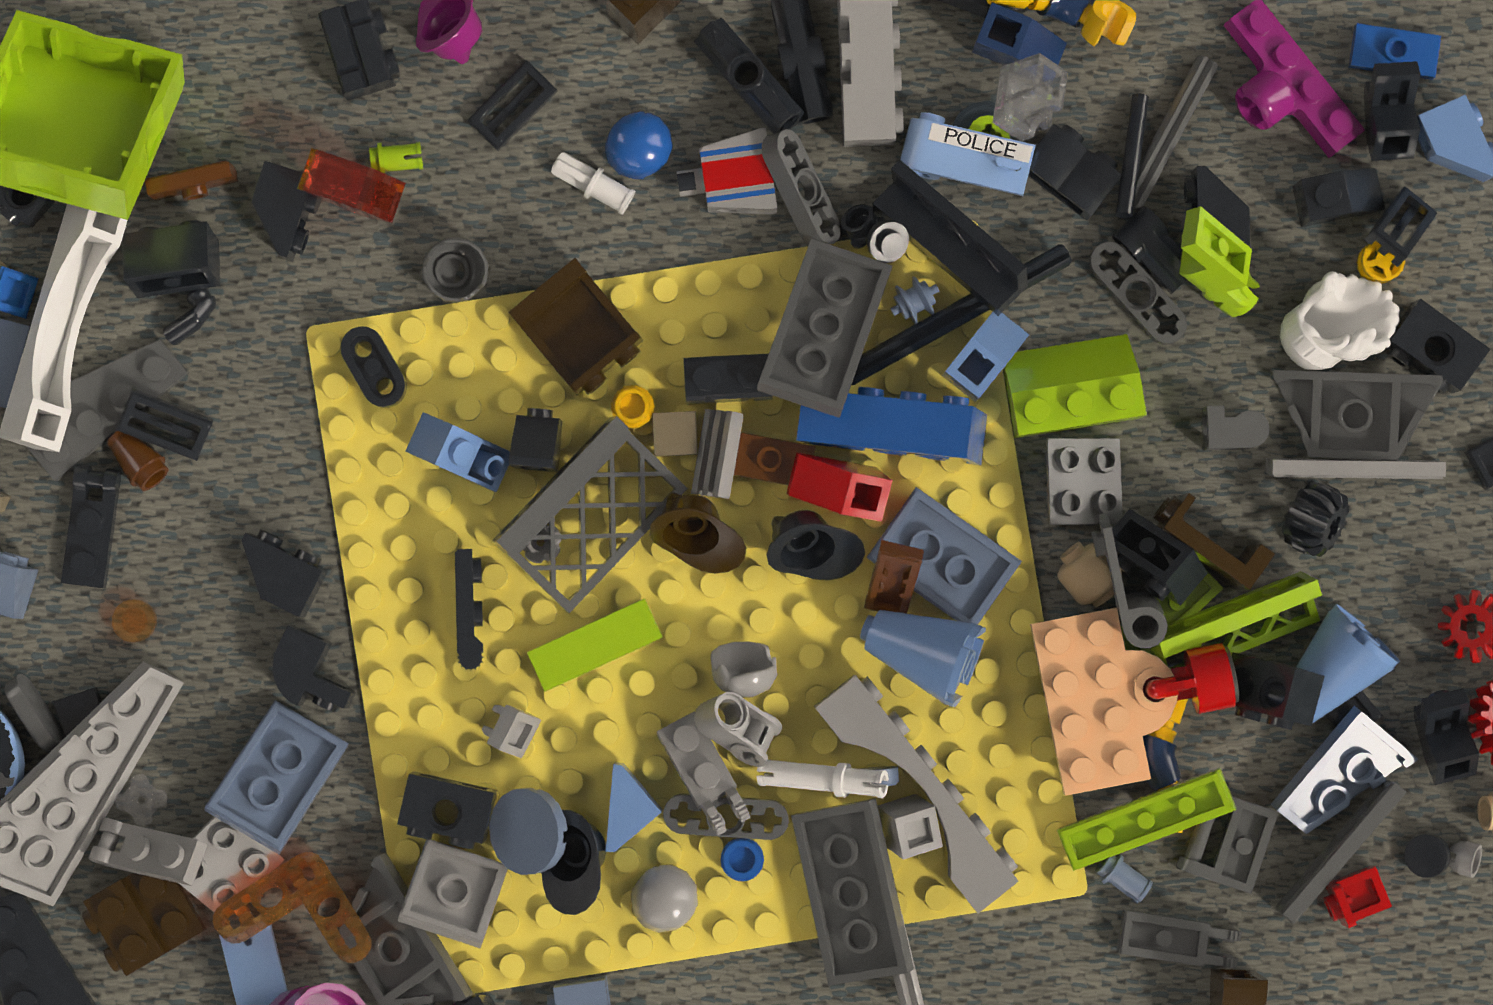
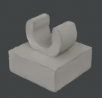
M507 704L505 707L494 705L492 710L500 714V717L494 729L485 725L482 728L483 733L489 737L487 744L500 751L522 758L541 720L528 712Z

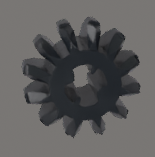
M1312 481L1308 483L1304 489L1301 488L1298 491L1295 500L1290 502L1289 511L1284 515L1286 519L1282 526L1284 542L1291 545L1292 549L1303 554L1306 553L1318 557L1326 554L1327 550L1334 547L1336 539L1341 537V531L1347 524L1346 516L1350 511L1348 497L1330 485Z

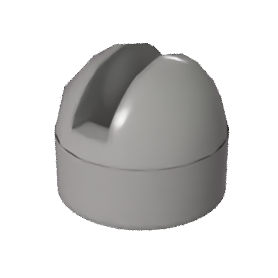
M1469 841L1454 843L1450 847V852L1457 855L1456 858H1451L1450 868L1459 875L1474 878L1482 858V845Z

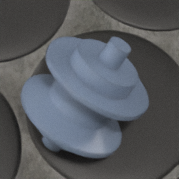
M913 276L911 288L903 290L898 285L895 286L898 294L894 296L896 306L890 308L894 316L901 313L905 320L911 318L914 324H917V313L926 310L932 315L935 314L932 305L936 304V300L933 295L940 292L936 284L928 287L925 281L919 282Z

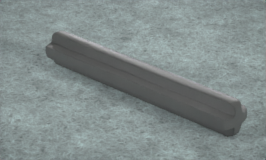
M1202 55L1195 59L1145 152L1139 167L1134 210L1138 211L1144 206L1216 72L1218 64L1212 59Z

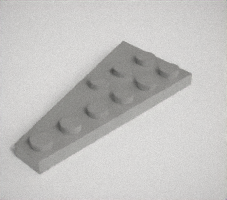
M143 661L0 801L1 887L48 905H55L100 828L103 819L107 816L184 684L183 681Z

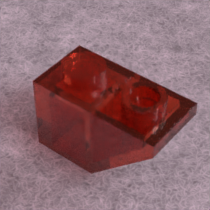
M311 148L297 189L354 214L392 223L406 183L376 169Z

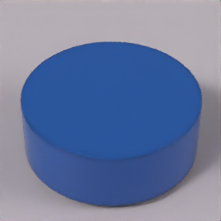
M734 838L724 846L721 853V866L724 872L736 881L753 879L760 873L764 864L763 851L760 845L753 839Z

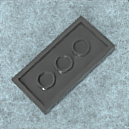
M811 238L758 382L757 390L840 418L893 265Z
M876 798L791 815L828 985L904 974L914 970Z

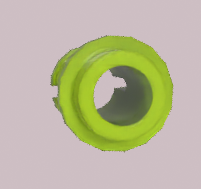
M382 142L377 143V147L369 148L372 173H380L381 177H385V172L411 169L422 170V157L404 158L405 155L421 154V143L416 142L392 146H382Z

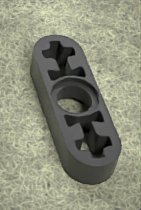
M788 129L766 136L762 143L763 159L801 238L807 246L811 238L827 244H834L840 237V222L800 138L795 132ZM798 180L804 187L805 199L799 193Z
M1104 242L1097 246L1089 258L1090 270L1097 280L1154 342L1161 345H1170L1181 339L1187 329V320L1179 307L1122 245L1116 242ZM1103 251L1107 255L1113 252L1118 254L1119 259L1116 265L1123 274L1127 271L1128 267H1131L1135 274L1123 280L1118 289L1112 282L1117 280L1119 276L1110 268L1104 272L1099 267L1103 261L1099 254ZM1141 282L1147 286L1149 299L1146 304L1136 306L1127 300L1126 288L1130 283ZM1157 298L1164 305L1156 310L1164 318L1172 315L1177 320L1173 325L1176 331L1173 336L1169 332L1162 335L1158 333L1156 329L1159 327L1160 322L1153 314L1147 320L1141 315V313L1147 311L1155 304Z
M677 794L671 797L663 811L665 824L670 830L678 834L773 840L784 834L789 823L785 807L780 802L772 799L741 797L745 805L753 806L751 815H764L766 808L771 807L774 808L776 816L782 817L781 824H774L773 831L769 832L764 831V824L760 822H750L752 831H743L742 828L745 821L741 822L740 820H738L734 827L726 829L727 831L720 835L716 834L708 819L707 824L709 828L699 827L701 818H689L685 826L678 825V818L671 816L670 811L671 809H678L680 802H687L688 809L691 811H702V808L698 810L690 794ZM726 796L712 802L716 808L723 804L730 805Z

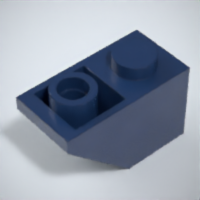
M992 2L972 53L1051 84L1067 43L1034 19Z

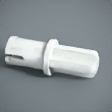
M562 152L552 166L551 172L554 176L583 191L586 199L592 196L617 210L622 215L636 192L604 175V169L601 167L596 170L566 152Z

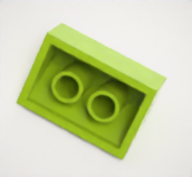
M1127 334L1018 351L1003 368L1014 439L1139 419L1147 415L1140 371Z

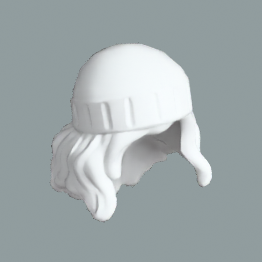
M1331 271L1326 273L1321 281L1315 283L1308 290L1301 304L1285 315L1281 323V344L1290 359L1298 366L1307 370L1331 368L1341 360L1363 361L1370 355L1380 353L1390 346V338L1395 334L1396 327L1400 322V310L1397 304L1392 302V292L1390 290L1382 291V284L1380 282H1373L1364 277L1358 278L1354 274L1345 277L1341 273L1337 274Z

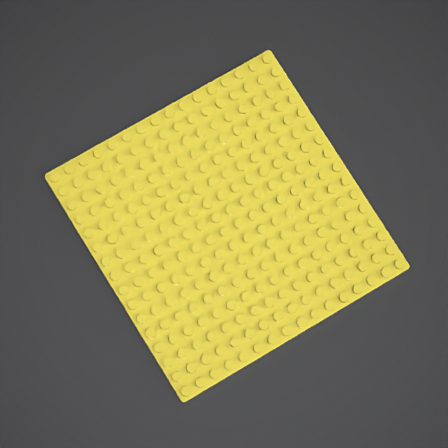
M851 240L837 241L834 244H830L875 259L869 253L867 245L856 249L851 245ZM909 241L908 248L903 256L894 262L887 263L893 266L863 353L915 325L911 318L905 320L901 313L895 316L892 314L890 308L896 306L894 296L898 295L895 286L898 285L903 290L911 288L913 276L919 282L925 281L928 287L936 284L940 292L933 295L936 300V304L932 305L935 313L967 296L970 292ZM808 246L594 280L631 327L641 336L643 342L637 346L641 352L624 367L621 368L616 363L604 373L608 378L607 381L590 395H587L584 390L576 395L508 313L535 290L313 325L307 329V344L386 852L408 889L426 841L423 838L407 835V827L397 825L408 775L413 771L498 790L494 807L503 795L513 789H541L548 792L559 803L562 810H572L582 815L588 823L594 825L602 833L605 843L607 841L612 771L615 762L624 763L663 809L656 818L617 851L606 852L604 863L600 867V890L596 900L586 911L577 915L562 914L554 909L547 900L541 873L520 875L508 869L481 949L437 934L474 994L818 938L791 815L876 798L878 806L913 794H917L931 803L922 787L906 770L874 751L842 742L814 706L853 675H856L860 681L868 676L883 695L877 703L887 715L895 711L910 729L904 737L911 746L916 749L922 745L937 763L931 769L941 783L949 779L964 798L958 805L965 814L970 817L976 813L990 830L991 834L985 839L995 852L1003 847L1017 864L1018 868L1012 873L1019 882L981 912L1076 897L1086 893L1087 880L1085 868L1073 871L1057 832L1059 828L1077 822L1073 795L1065 796L1063 794L1030 624L1044 622L1003 369L976 402L942 376L990 316L991 310L856 385H851L849 390L850 394H858V387L877 388L884 390V397L899 399L901 391L927 394L926 401L943 403V396L969 398V406H974L987 414L981 465L966 464V461L949 457V460L940 461L914 456L915 453L899 456L872 451L873 449L865 448V451L811 445L816 446L815 456L877 467L893 480L882 522L842 515L786 494L787 485L733 476L729 499L702 497H706L713 502L719 513L720 520L733 528L743 538L746 554L739 567L725 573L702 572L655 544L650 536L649 529L570 613H567L521 567L492 542L501 530L557 472L515 469L509 465L497 492L487 489L405 452L422 413H427L510 451L516 415L527 416V408L553 410V418H560L562 420L558 471L610 417H614L611 411L612 399L618 390L628 385L643 387L650 393L654 401V413L696 411L697 451L699 449L705 409L742 413V433L805 444L796 440L801 405L773 396L772 400L763 401L749 399L745 402L687 405L684 358L769 353ZM923 310L917 313V320L920 322L932 314ZM361 326L369 327L378 332L385 341L407 382L406 394L403 400L396 406L390 408L377 407L364 396L341 354L342 339L351 329ZM362 342L357 348V353L360 357H367L372 351V346L369 342ZM383 379L378 385L379 392L384 395L389 394L393 389V383L390 379ZM652 415L649 422L644 426L629 428L628 430L654 455ZM626 442L614 454L615 472H638V453ZM697 455L656 457L688 488L682 496L695 495L691 494ZM608 461L597 473L608 472ZM645 461V472H656ZM645 476V502H662L673 490L661 476ZM592 477L585 484V503H609L608 477ZM615 477V503L639 502L638 477ZM915 487L1022 561L978 624L986 628L985 633L977 637L984 640L969 684L959 683L955 692L962 696L956 707L943 704L864 649L865 641L860 639L861 630L868 615L875 617L878 611L864 608L875 566L866 557ZM578 492L567 504L578 503ZM615 507L616 533H632L639 526V507ZM645 507L646 517L656 507ZM562 508L555 515V527L559 530L560 534H579V508ZM585 508V534L609 533V508ZM798 510L814 511L829 526L848 530L862 540L865 549L863 561L854 572L843 578L833 580H817L776 571L768 564L766 556L769 545L773 541L771 525L775 516L785 517ZM609 538L586 539V564H603L610 556ZM616 538V549L626 538ZM562 539L559 543L560 552L555 558L556 565H579V539ZM537 540L536 543L538 546H543L545 541ZM457 549H472V558L481 557L482 583H473L474 601H482L483 626L474 627V635L483 643L484 653L481 655L484 658H482L483 663H480V667L478 666L476 670L472 669L471 671L461 667V663H458L459 659L457 658L459 656L457 653L455 551ZM524 550L520 552L532 566L549 565V561L543 560L542 563H533L525 557ZM580 569L556 570V589L566 599H569L580 588ZM586 569V581L597 569ZM537 570L550 582L549 570ZM913 591L907 614L954 620ZM644 598L646 599L663 638L546 692L544 691L527 652ZM749 641L767 645L771 658L776 657L777 677L770 689L757 696L744 698L760 710L776 717L782 724L780 734L773 737L766 752L769 760L827 766L849 763L852 768L857 769L897 766L899 782L897 785L888 786L887 794L884 798L849 794L844 798L836 797L834 792L767 785L759 786L756 776H764V773L770 772H758L756 766H751L738 760L730 751L711 740L737 785L736 790L739 795L744 798L776 800L785 807L789 818L788 827L780 837L773 840L753 839L760 845L763 851V867L760 873L753 879L736 881L730 878L721 866L722 850L730 840L734 839L733 837L678 834L670 830L665 824L663 811L668 800L677 794L690 793L661 744L657 731L694 711L696 712L701 703L725 693L713 680L711 652L723 644ZM507 704L528 712L541 720L522 758L505 753L487 744L489 737L483 733L482 728L485 725L494 729L500 717V714L492 710L494 705L505 707ZM718 708V714L720 716V719L725 723V715L720 708ZM440 800L436 806V815L444 823H453L457 819L458 809L452 801ZM680 802L678 809H671L670 811L671 816L678 818V825L685 826L689 818H701L699 827L709 828L703 810L691 811L688 809L687 802ZM723 804L716 808L726 823V829H730L737 824L739 818H736L731 805ZM745 805L751 818L745 821L742 828L743 831H752L750 822L763 823L764 831L768 832L773 831L774 824H781L782 817L774 814V808H766L764 815H751L753 806ZM938 815L937 820L943 847L904 860L887 848L904 924L977 913L948 877V852L944 830ZM488 830L486 841L483 844L475 842L474 849L449 844V836L436 833L432 835L431 840L501 862L492 847L490 830ZM660 865H673L687 871L697 885L698 905L693 916L684 926L675 931L657 933L643 927L634 916L631 892L640 877L650 868Z

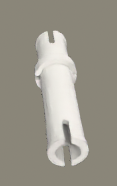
M768 759L763 767H757L758 772H770L764 773V776H756L759 786L767 785L834 792L836 797L844 798L849 794L884 798L888 790V785L880 784L881 781L889 780L886 770L852 768L849 763L827 766Z

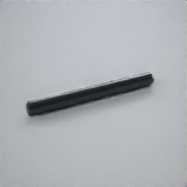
M1058 244L1024 263L1027 266L1028 287L1026 289L1071 264V256L1063 244ZM968 294L862 353L852 385H856L990 309L973 294Z

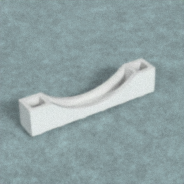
M67 204L1 424L0 438L36 450L60 451L71 414V369L79 329L94 289L109 261L120 247L128 220Z

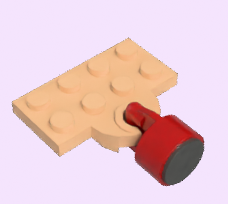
M1117 608L1030 624L1063 794L1065 796L1150 780L1151 776L1143 736L1159 730L1171 718L1177 701L1191 698L1197 714L1232 708L1239 701V689L1233 659L1228 647H1224L1222 643L1184 650L1185 666L1170 669L1155 655L1143 650H1125Z

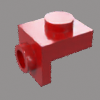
M1374 865L1331 881L1326 886L1329 895L1323 898L1333 921L1339 920L1341 925L1347 928L1356 926V921L1392 907L1378 870Z

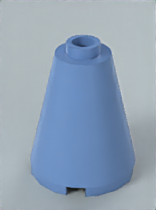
M1338 604L1328 611L1296 666L1297 668L1325 676L1313 723L1394 670V667L1400 662L1398 657L1378 637L1375 638L1364 628L1365 625Z
M879 610L875 617L868 615L861 630L860 639L865 641L864 649L943 704L956 707L962 696L955 692L959 683L968 685L971 680L984 642L983 639L977 637L985 633L986 628L976 623Z

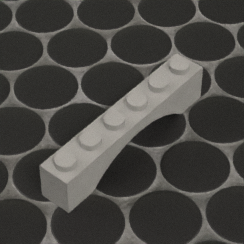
M853 675L814 706L842 742L861 746L887 757L906 770L922 787L931 803L935 806L944 830L948 852V877L979 914L1019 882L1012 873L1018 868L1017 864L1003 847L995 852L985 839L991 834L990 830L976 813L970 817L965 814L958 805L964 798L949 779L941 783L931 769L937 763L922 745L916 749L911 746L904 737L910 729L895 711L887 715L877 703L883 695L868 676L860 681L856 675Z

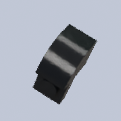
M1417 61L1374 64L1371 81L1365 82L1366 140L1371 161L1414 159L1420 133V126L1414 106L1421 74Z
M295 625L287 626L273 658V677L279 691L289 702L296 706L304 705L308 694L311 693L315 695L312 702L329 711L336 712L338 706L343 709L349 708L356 692L318 674L332 643Z
M1464 688L1453 691H1436L1428 697L1422 698L1421 705L1414 706L1413 709L1425 762L1435 785L1477 775L1479 751L1467 725L1470 701Z

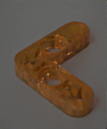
M303 852L296 855L223 902L213 914V925L220 936L229 943H241L304 904L330 948L340 960L347 963L358 962L368 955L372 945V939L368 930L323 859L313 852ZM307 866L313 870L315 878L309 882L304 878V873L302 872ZM289 878L297 891L292 893L284 880ZM271 888L281 889L283 892L282 899L276 906L266 908L261 905L263 893ZM335 897L340 900V908L333 916L323 917L319 915L318 909L324 899ZM251 902L260 915L254 917L251 910L247 907L248 903ZM233 914L239 917L241 924L236 929L230 926L228 919ZM343 924L356 937L357 945L351 949L345 944V939L337 929V927Z

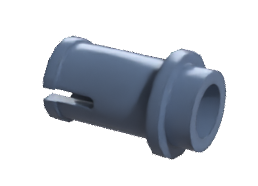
M1121 854L1101 860L1095 870V873L1100 876L1099 881L1103 884L1111 883L1130 897L1136 904L1144 899L1153 884L1150 879L1145 878L1123 862L1124 856Z

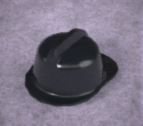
M798 510L785 517L775 516L772 520L773 541L769 545L766 556L768 564L776 571L817 580H833L843 578L854 572L863 561L865 549L862 540L848 530L829 526L814 511Z
M562 810L567 825V831L563 832V843L566 842L565 850L555 866L541 873L546 898L554 909L562 914L577 915L586 911L597 898L601 884L600 867L603 865L606 856V843L602 833L594 825L588 823L582 815L572 810Z

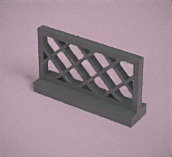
M617 416L610 417L492 540L503 553H506L567 613H570L650 529L654 519L663 513L668 496L671 493L682 495L688 489L628 430L629 428ZM625 442L638 453V472H615L614 454ZM608 461V472L597 473ZM645 461L656 472H645ZM645 476H661L673 490L662 502H645ZM592 477H608L609 503H585V484ZM615 477H638L639 502L615 503ZM578 492V503L567 504ZM615 507H639V526L632 533H616ZM645 507H656L646 517ZM562 508H579V534H555V515ZM585 508H609V533L585 534ZM549 524V535H537ZM609 538L610 556L603 564H586V539ZM616 538H626L616 549ZM549 539V565L532 566L520 554L531 540ZM555 539H579V565H556ZM580 569V588L569 599H566L556 589V570ZM586 569H597L586 581ZM537 570H549L550 582Z

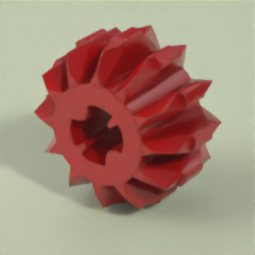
M1471 590L1469 603L1462 594L1454 595V602L1458 610L1450 606H1443L1441 611L1444 615L1451 617V622L1438 623V630H1451L1452 634L1443 639V646L1450 647L1459 643L1455 649L1454 657L1463 659L1469 651L1472 663L1481 662L1482 650L1489 659H1493V594H1489L1483 603L1480 590ZM1475 614L1477 621L1485 623V630L1478 631L1477 633L1480 637L1476 639L1473 631H1467V622H1473L1472 616Z

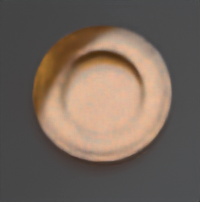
M132 599L122 602L117 606L112 616V627L115 633L127 642H141L148 639L154 633L157 626L155 610L143 600Z

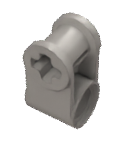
M725 692L701 703L695 712V724L704 736L730 751L738 760L751 766L763 767L768 760L766 752L771 741L782 730V724L776 717L760 710L734 692ZM718 708H720L725 715V723L720 719V716L718 714Z

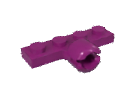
M1254 0L1223 25L1257 69V74L1236 91L1235 95L1237 110L1250 126L1256 129L1267 130L1286 115H1293L1300 121L1328 158L1332 157L1365 131L1352 112L1262 0Z

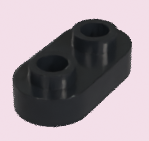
M363 326L348 331L341 342V354L366 399L381 408H390L399 404L406 394L407 382L382 336L375 330ZM362 342H369L372 346V351L367 357H360L357 353V348ZM383 379H390L393 383V389L389 394H381L378 390V385Z

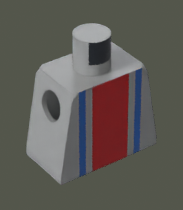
M759 128L699 148L702 168L677 171L680 197L706 193L707 207L710 213L776 214L777 202L774 181L762 156V143L767 136L766 128Z

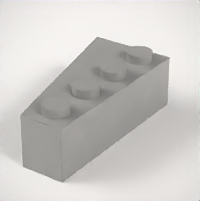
M837 0L843 147L894 145L896 134L903 133V108H895V91L902 90L901 65H894L893 49H900L899 23H893L892 7L898 6V0Z

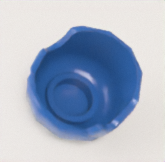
M640 111L633 112L619 119L609 131L604 147L608 163L619 175L632 179H643L656 173L667 163L673 149L670 129L660 117L650 112Z

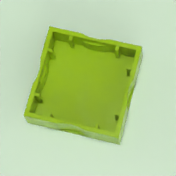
M16 10L0 45V186L128 220L183 90L185 80L182 54L127 39L95 35L75 25Z

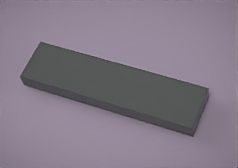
M1389 780L1378 786L1275 906L1276 911L1286 920L1295 924L1407 792L1396 782Z

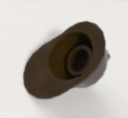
M671 493L667 498L663 513L658 515L650 525V536L655 544L702 572L714 574L729 572L739 567L745 559L746 546L743 538L733 528L720 520L715 505L706 497L699 495L682 496L677 493Z

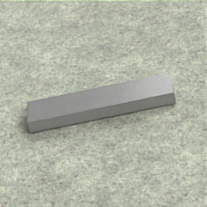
M1266 458V473L1272 477L1443 479V477H1446V462L1438 460L1394 461Z

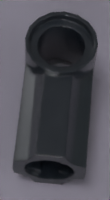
M1143 206L1112 235V239L1114 242L1122 244L1131 253V256L1138 263H1141L1172 294L1187 281L1179 273L1183 250L1168 236L1169 230L1159 217Z

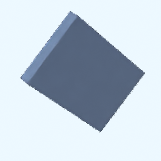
M915 487L866 557L875 564L881 540L923 549V559L914 592L954 620L976 623L977 625L1022 562L917 487Z
M274 700L209 799L204 811L279 855L343 756L349 743Z

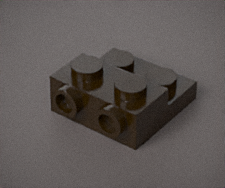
M132 873L83 901L87 910L82 912L85 924L93 934L101 932L109 946L103 950L108 964L115 972L122 969L125 976L130 975L207 930L183 887L179 883Z

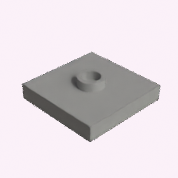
M426 839L398 916V922L481 949L508 869L501 862L435 840Z

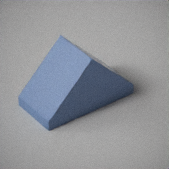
M615 762L613 764L606 852L617 851L663 810L624 763Z

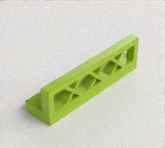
M1300 571L1167 624V633L1164 639L1158 645L1150 648L1151 653L1159 657L1168 666L1167 657L1187 649L1202 647V643L1227 634L1223 645L1228 647L1232 656L1233 652L1241 653L1320 621L1314 599L1322 596L1318 580ZM1303 604L1306 613L1290 620L1279 615L1280 612ZM1266 618L1260 632L1249 635L1240 631L1242 627ZM1276 620H1279V621L1282 622V623L1277 624V625L1274 626ZM1237 635L1243 637L1242 639L1235 641ZM1184 660L1182 663L1170 667V669L1185 666Z

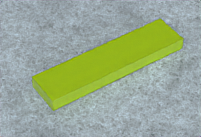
M1217 768L1063 826L1057 832L1072 869L1075 871L1236 810V805L1221 768Z

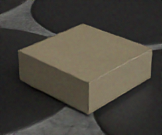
M696 411L652 413L655 457L698 455Z

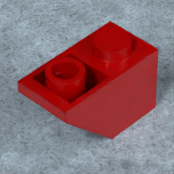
M797 452L786 494L842 515L882 522L893 480L877 467Z

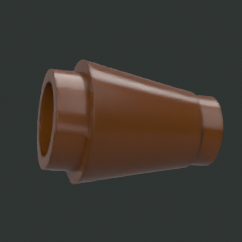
M116 431L108 439L107 445L133 487L138 486L142 491H148L158 485L167 475L169 469L164 464L165 457L141 439L120 431Z

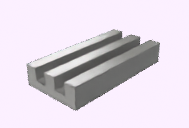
M705 409L691 494L724 499L730 498L743 422L742 413Z

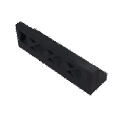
M899 160L891 168L893 183L872 203L875 212L884 217L885 220H894L903 225L908 232L910 242L999 316L1028 287L1027 266Z

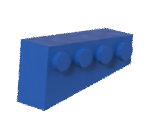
M858 387V394L848 393L840 418L801 405L796 440L809 445L865 451V448L873 449L872 451L899 456L915 453L914 456L940 461L949 460V457L966 461V464L981 465L987 414L974 406H969V398L943 396V403L926 401L927 394L901 391L899 399L884 397V390Z

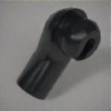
M207 288L189 292L187 294V301L193 308L163 329L164 336L172 345H178L197 332L216 308L215 296H211Z

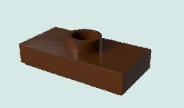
M225 160L147 178L145 185L148 196L155 201L182 195L183 200L188 201L208 196L207 189L238 182L236 168L229 161Z
M741 432L734 476L788 486L796 453L814 455L816 446Z
M881 540L864 608L873 611L886 610L907 613L921 567L924 550Z

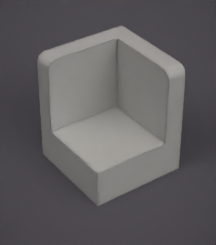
M913 794L878 805L886 846L903 860L943 847L935 806L919 795Z

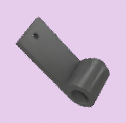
M1100 514L1099 522L1102 533L1096 534V531L1091 533L1096 557L1104 555L1107 557L1118 615L1127 640L1136 647H1154L1164 639L1167 633V621L1161 604L1156 597L1147 592L1125 594L1108 514Z

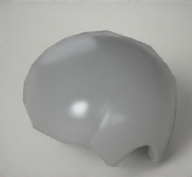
M749 641L731 642L720 645L711 652L713 680L724 692H734L742 698L754 697L769 690L777 677L776 657L771 658L769 647L765 644Z
M654 866L647 870L632 888V912L640 924L647 929L657 933L675 931L684 926L695 912L698 905L697 885L687 871L676 866Z

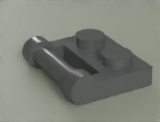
M1232 796L1236 810L1229 813L1212 866L1201 863V859L1215 818L1194 826L1184 857H1179L1176 868L1252 894L1279 812Z

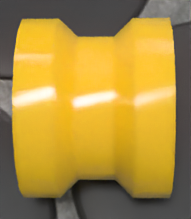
M1375 241L1372 245L1368 244L1359 252L1356 261L1357 270L1361 277L1384 284L1399 276L1403 271L1405 260L1398 267L1391 262L1395 256L1390 252L1383 256L1378 252L1381 244Z

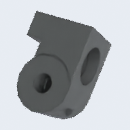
M1224 405L1202 408L1204 451L1250 449L1264 443L1269 435L1268 420L1258 411L1248 410L1238 413L1234 417H1225Z

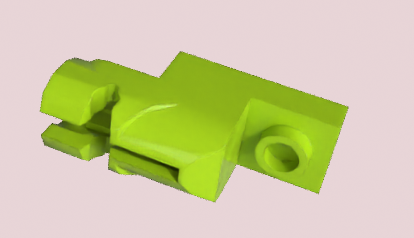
M1201 206L1187 210L1182 233L1181 248L1183 252L1179 273L1201 290L1202 296L1208 301H1213V304L1226 315L1231 317L1244 315L1253 308L1259 299L1248 288L1256 289L1260 287L1259 283L1249 273L1252 249Z

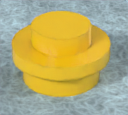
M628 385L618 390L611 402V411L613 416H617L628 428H639L651 419L652 413H654V401L650 393L643 387Z

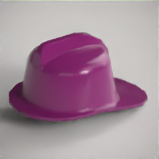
M423 0L420 3L418 12L416 47L420 52L432 51L445 60L454 59L460 64L467 63L471 49L482 33V22L473 7V0Z

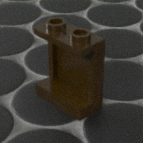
M576 258L572 259L508 312L576 395L583 390L587 395H590L607 381L608 378L604 375L607 370L616 363L621 368L624 367L641 352L637 347L643 342L641 336L631 327Z
M1186 493L1177 497L1174 495L1171 499L1167 497L1153 516L1158 521L1156 526L1194 549L1204 568L1233 589L1250 590L1275 553L1262 544L1246 546L1239 558H1235L1184 521L1183 516L1195 501V496Z

